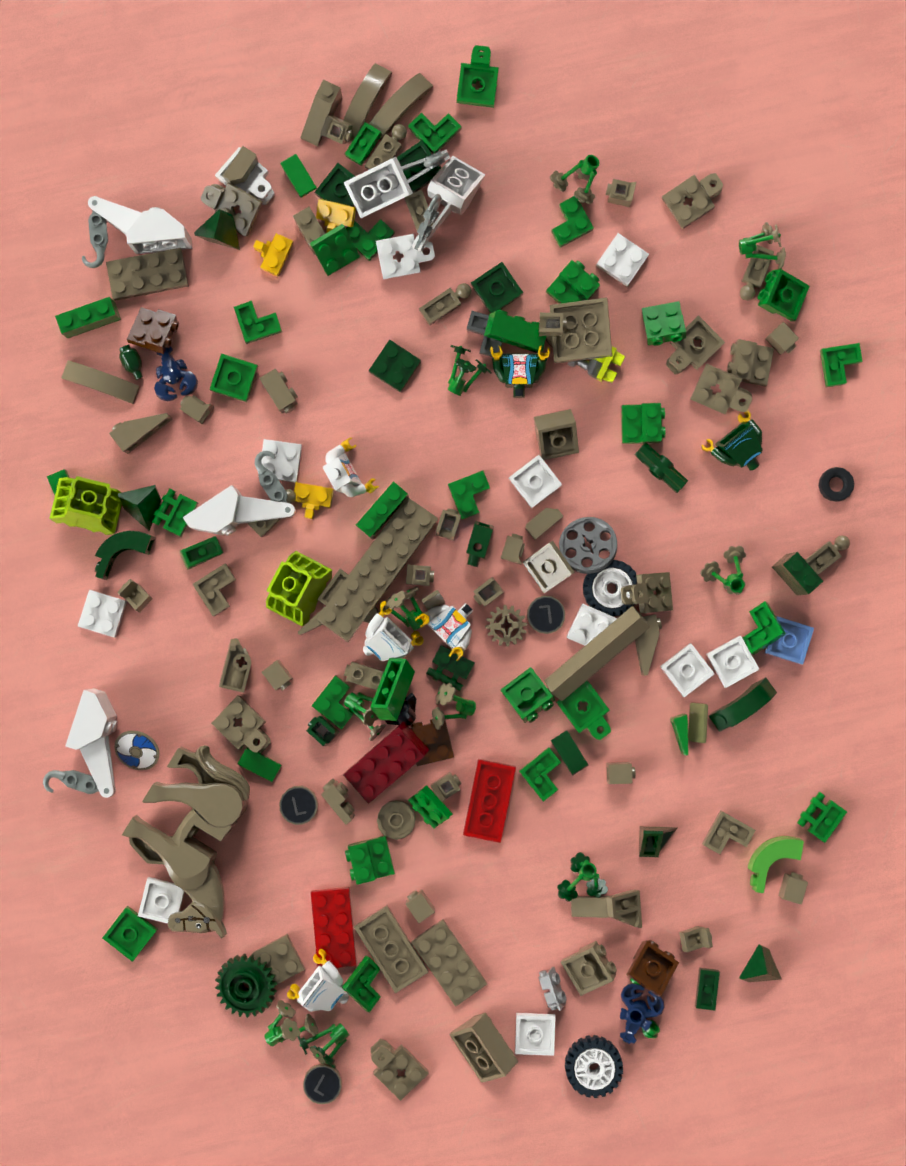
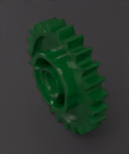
M246 953L241 958L239 955H236L234 960L230 958L227 963L221 966L222 969L218 971L219 976L215 981L219 984L216 985L215 989L220 990V992L217 994V997L223 998L220 1003L227 1004L226 1010L232 1008V1014L238 1011L239 1017L243 1013H245L247 1018L251 1013L255 1017L259 1012L262 1014L265 1008L268 1009L271 1005L270 1002H273L275 999L273 995L277 992L274 989L277 982L272 980L276 975L270 974L272 967L266 968L267 962L260 963L261 957L254 960L253 954L249 958H247ZM243 982L247 983L249 985V988H246L243 985Z

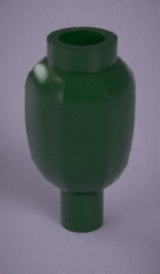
M130 344L119 349V359L125 370L133 373L136 380L142 378L143 376L140 372L142 362L137 350L131 348Z

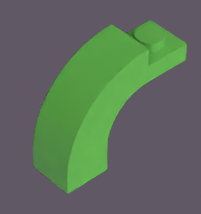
M780 836L762 843L754 851L748 863V869L754 872L750 879L752 889L755 892L764 893L768 869L775 861L782 858L801 860L804 841L796 837Z

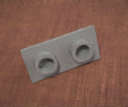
M552 967L548 973L546 970L539 972L540 976L538 978L542 990H550L544 993L548 1007L551 1010L558 1009L561 1011L566 1005V994L561 989L559 974L556 973L555 967Z

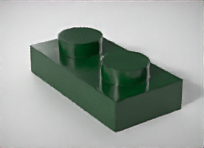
M699 967L695 999L696 1008L716 1010L719 970Z

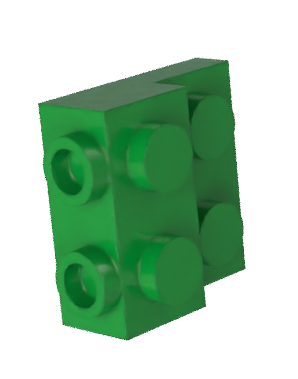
M571 260L555 281L547 288L546 293L559 304L589 300L599 289L600 284L598 282L600 280L595 274L591 273L589 275L585 272V266L581 262Z
M782 269L772 270L765 277L767 284L765 289L761 290L758 295V300H760L758 306L772 314L778 313L790 321H796L810 286Z
M680 301L642 308L648 345L658 346L665 342H679L682 339H686V329Z
M661 403L621 405L622 444L662 442V438H665L666 430L665 427H662L661 419H665V408H661Z
M531 667L501 689L503 695L524 723L535 721L540 711L543 709L547 711L554 705V696Z
M386 836L348 845L345 855L347 862L351 861L353 869H350V876L352 881L356 880L357 885L395 874Z

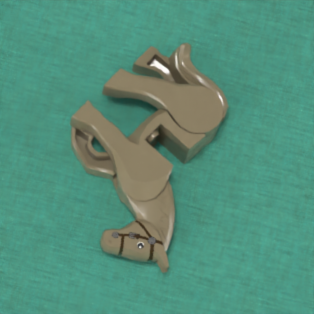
M200 746L196 752L179 747L167 767L188 768L195 773L199 783L165 784L156 782L151 786L142 802L176 801L192 807V810L183 819L173 836H168L159 829L152 827L138 815L131 819L122 836L129 837L130 845L147 863L165 865L174 884L184 890L192 899V903L186 909L169 916L168 927L173 932L207 933L215 931L220 938H223L227 934L222 922L225 900L222 880L215 865L217 851L200 842L193 835L195 836L198 830L201 829L219 841L224 839L238 822L237 819L246 811L250 786L242 775L215 760L210 754L209 746Z

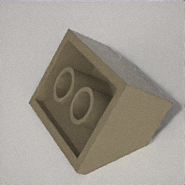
M486 1013L472 1017L449 1034L482 1083L505 1077L518 1062L513 1051L508 1047Z

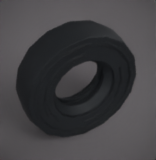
M834 467L822 474L818 486L823 497L829 501L837 502L845 500L851 495L855 483L849 471L844 468ZM834 477H838L843 481V488L839 492H835L830 488V480Z

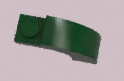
M123 531L112 535L101 544L95 554L96 557L102 558L101 562L99 561L95 567V577L107 580L115 559L124 551L136 550L149 555L156 537L139 531Z
M765 677L752 684L742 695L729 704L712 712L709 718L720 732L730 726L737 725L766 705L777 692Z

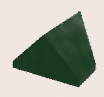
M221 209L194 232L195 236L206 241L240 250L234 217Z
M156 485L119 493L118 497L124 510L150 531L155 517L154 513L158 510L161 503V497Z
M640 826L639 857H659V852L671 838L677 827Z
M760 944L739 976L740 979L747 982L782 979L770 950Z

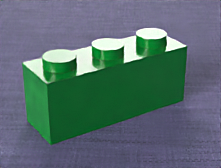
M110 297L55 316L61 334L68 339L121 320L116 303Z
M497 310L489 314L485 337L534 353H538L540 346H542L541 351H543L546 336H539V322L530 323L525 321L524 317H512L503 310Z
M393 481L358 521L356 526L372 539L396 512L403 501L409 497L408 493Z
M389 658L370 706L380 720L397 721L415 674L407 659Z

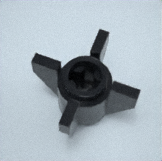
M410 693L405 698L406 701L403 703L397 721L384 720L387 724L400 725L404 721L409 726L415 721L417 698L413 693Z

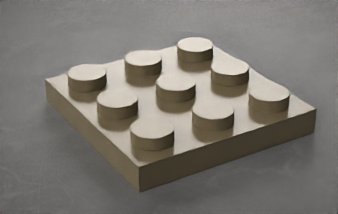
M607 297L550 305V313H563V319H567V330L563 331L562 336H552L555 363L613 356ZM551 322V328H558V322Z

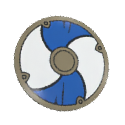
M126 731L120 734L115 741L114 748L117 757L129 768L147 770L158 762L159 748L156 742L143 732Z

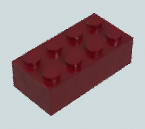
M403 721L351 766L343 776L369 804L421 760L429 749Z

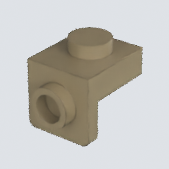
M131 579L118 591V594L125 598L139 613L153 599L141 585Z
M696 926L679 932L683 952H690L702 947H713L709 928Z

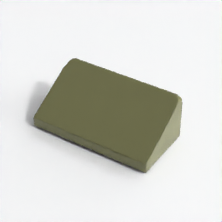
M690 703L689 741L706 742L707 704Z

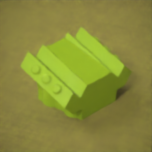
M78 476L75 479L69 477L59 478L49 519L55 523H65L69 527H80L92 532L100 531L105 535L115 534L122 505L118 494L122 492L118 489L110 488V484Z
M298 551L293 552L289 555L286 562H281L266 590L269 592L266 599V608L303 627L309 622L310 614L316 610L318 598L325 590L326 582L332 579V569Z

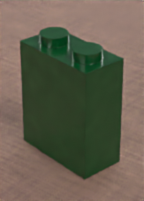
M798 552L786 554L772 566L796 595L810 594L823 582Z

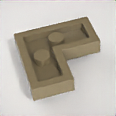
M223 564L193 583L212 616H216L230 607L220 591L236 580L227 564Z
M720 810L702 844L721 854L729 838L747 847L756 830Z

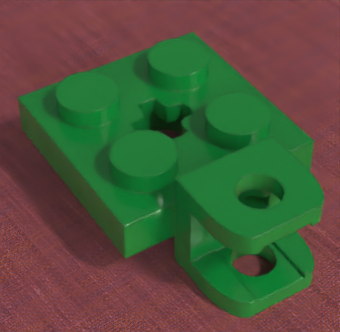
M475 45L472 50L471 64L461 63L456 103L494 108L499 67L490 66L491 50L489 47ZM476 81H480V85H483L479 90L472 87V84H476Z
M588 680L563 701H556L578 733L587 728L594 738L601 740L611 732L609 724L603 717L610 710ZM580 701L588 703L585 712L584 710H578V703ZM599 726L603 727L602 733L597 732Z

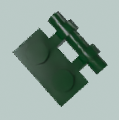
M441 645L432 661L439 665L437 670L429 667L426 674L433 677L434 681L437 682L439 680L446 685L450 683L452 687L460 691L463 684L457 682L459 676L467 679L475 662L463 656L459 661H456L458 655L453 653L450 657L449 654L452 650ZM444 668L454 673L452 678L442 674Z

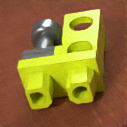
M612 346V357L590 359V361H571L567 365L571 367L578 365L586 370L591 377L601 382L605 380L613 383L617 373L608 368L611 362L621 367L625 356L617 352V348Z

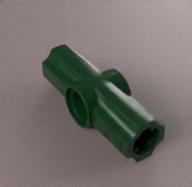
M645 442L634 454L649 468V472L654 477L665 482L674 492L678 493L688 482L674 468L673 463L668 458L657 453L648 443Z

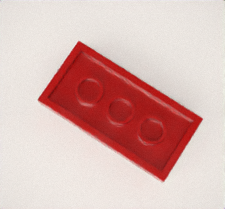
M478 759L463 831L464 836L501 843L516 766Z
M350 887L311 891L316 955L322 958L318 951L323 949L326 952L325 959L327 962L330 961L335 968L356 966Z

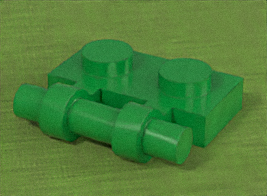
M169 488L167 494H164L162 497L163 502L160 508L154 513L155 517L152 523L159 526L163 519L166 521L163 526L164 529L182 537L187 527L183 517L195 510L198 502L182 494L175 500L173 497L176 491ZM172 504L174 507L168 516L165 513L169 505Z
M427 785L408 800L415 812L418 811L424 818L423 821L426 824H430L433 829L449 819L453 814Z
M818 792L816 797H812L810 800L811 804L805 812L802 811L797 823L802 827L805 826L807 821L812 825L807 831L825 843L847 811L832 800H829L824 805L822 801L825 795ZM817 808L821 809L822 811L816 819L811 817Z

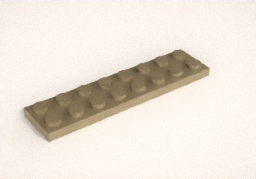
M407 497L316 620L349 642L433 528L438 518Z

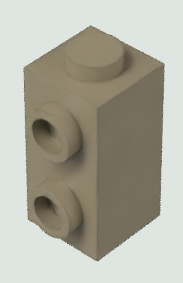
M275 368L259 378L281 413L285 412L287 414L296 408L295 405L298 403L295 399L298 396L293 388L288 389L285 383L288 380L282 371L278 373Z
M351 662V665L347 664L344 676H347L346 681L377 690L384 671Z

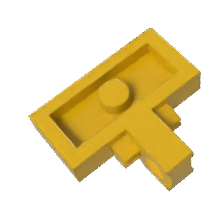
M318 199L316 219L325 221V226H327L326 233L341 224L348 227L354 226L355 207Z
M277 233L272 242L267 241L265 244L256 240L253 246L254 250L261 252V257L264 258L260 268L275 276H279L293 246V240Z
M295 483V502L302 503V508H306L305 518L313 519L315 510H319L320 506L331 508L333 488Z

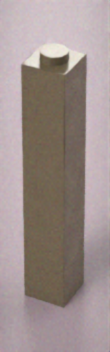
M633 606L630 607L544 681L548 686L547 689L554 697L556 696L559 700L563 701L649 629L650 625Z

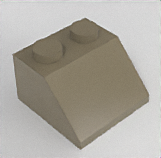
M571 409L534 417L535 432L540 455L543 460L579 453L576 421Z

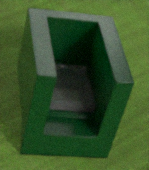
M322 716L314 717L308 723L309 728L306 730L322 746H328L340 732Z

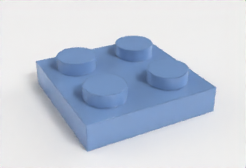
M776 616L786 635L767 646L765 653L803 665L814 628Z

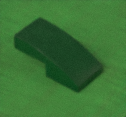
M567 730L551 740L572 776L589 766Z

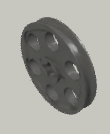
M583 517L571 522L563 530L559 541V549L574 571L591 574L605 569L614 560L617 553V538L612 527L605 521L595 517ZM591 523L595 528L588 532L584 529V526ZM570 532L578 534L574 540H569L567 535ZM602 533H609L611 538L607 541L601 540L600 536ZM585 539L589 544H591L592 552L590 548H588L587 546L585 547ZM572 549L577 552L573 558L566 556L568 550ZM603 550L610 553V556L606 559L599 557V553ZM590 559L593 563L590 567L582 566L583 560Z

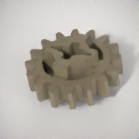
M504 605L503 610L496 607V613L490 612L493 617L486 619L490 622V625L485 627L491 630L487 635L494 636L493 642L498 639L500 646L503 642L506 643V646H509L510 641L514 645L517 644V638L523 639L520 634L526 633L523 626H526L527 623L522 622L525 615L519 616L521 610L519 609L515 612L514 606L507 609V606ZM502 613V619L499 623H494L495 618ZM509 613L513 614L518 621L514 622L510 619ZM505 616L508 623L512 625L508 628L507 635L505 628H501V624H504ZM514 628H519L516 635L511 637V632ZM494 630H500L504 638L499 637Z

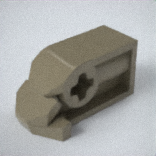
M237 638L230 640L219 687L244 693L251 667V658L245 647L242 648ZM244 657V660L247 662L240 667L236 660Z

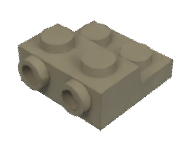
M738 339L731 346L730 355L733 356L732 362L728 363L727 372L742 378L741 382L767 386L774 348Z
M333 778L323 787L324 792L321 795L345 825H347L355 816L353 813L355 810L349 802H344L348 797L347 787L342 782L338 783Z
M597 941L580 948L579 952L561 961L562 966L580 996L612 982L616 976L617 969L612 961H608L606 949L603 945H599Z

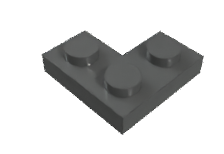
M471 311L466 330L484 335L489 315ZM484 336L479 354L493 357L490 348L492 347L493 352L497 353L499 352V346H502V342Z

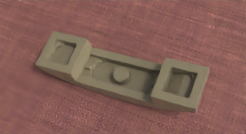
M376 63L360 84L343 119L353 125L351 130L353 131L352 137L354 138L364 125L365 119L381 89H384L392 74L391 71Z
M418 73L397 90L369 123V125L381 131L380 140L392 130L394 124L418 99L421 100L433 88V85L422 74Z
M69 360L61 377L67 381L89 387L131 404L134 403L140 387L116 376Z

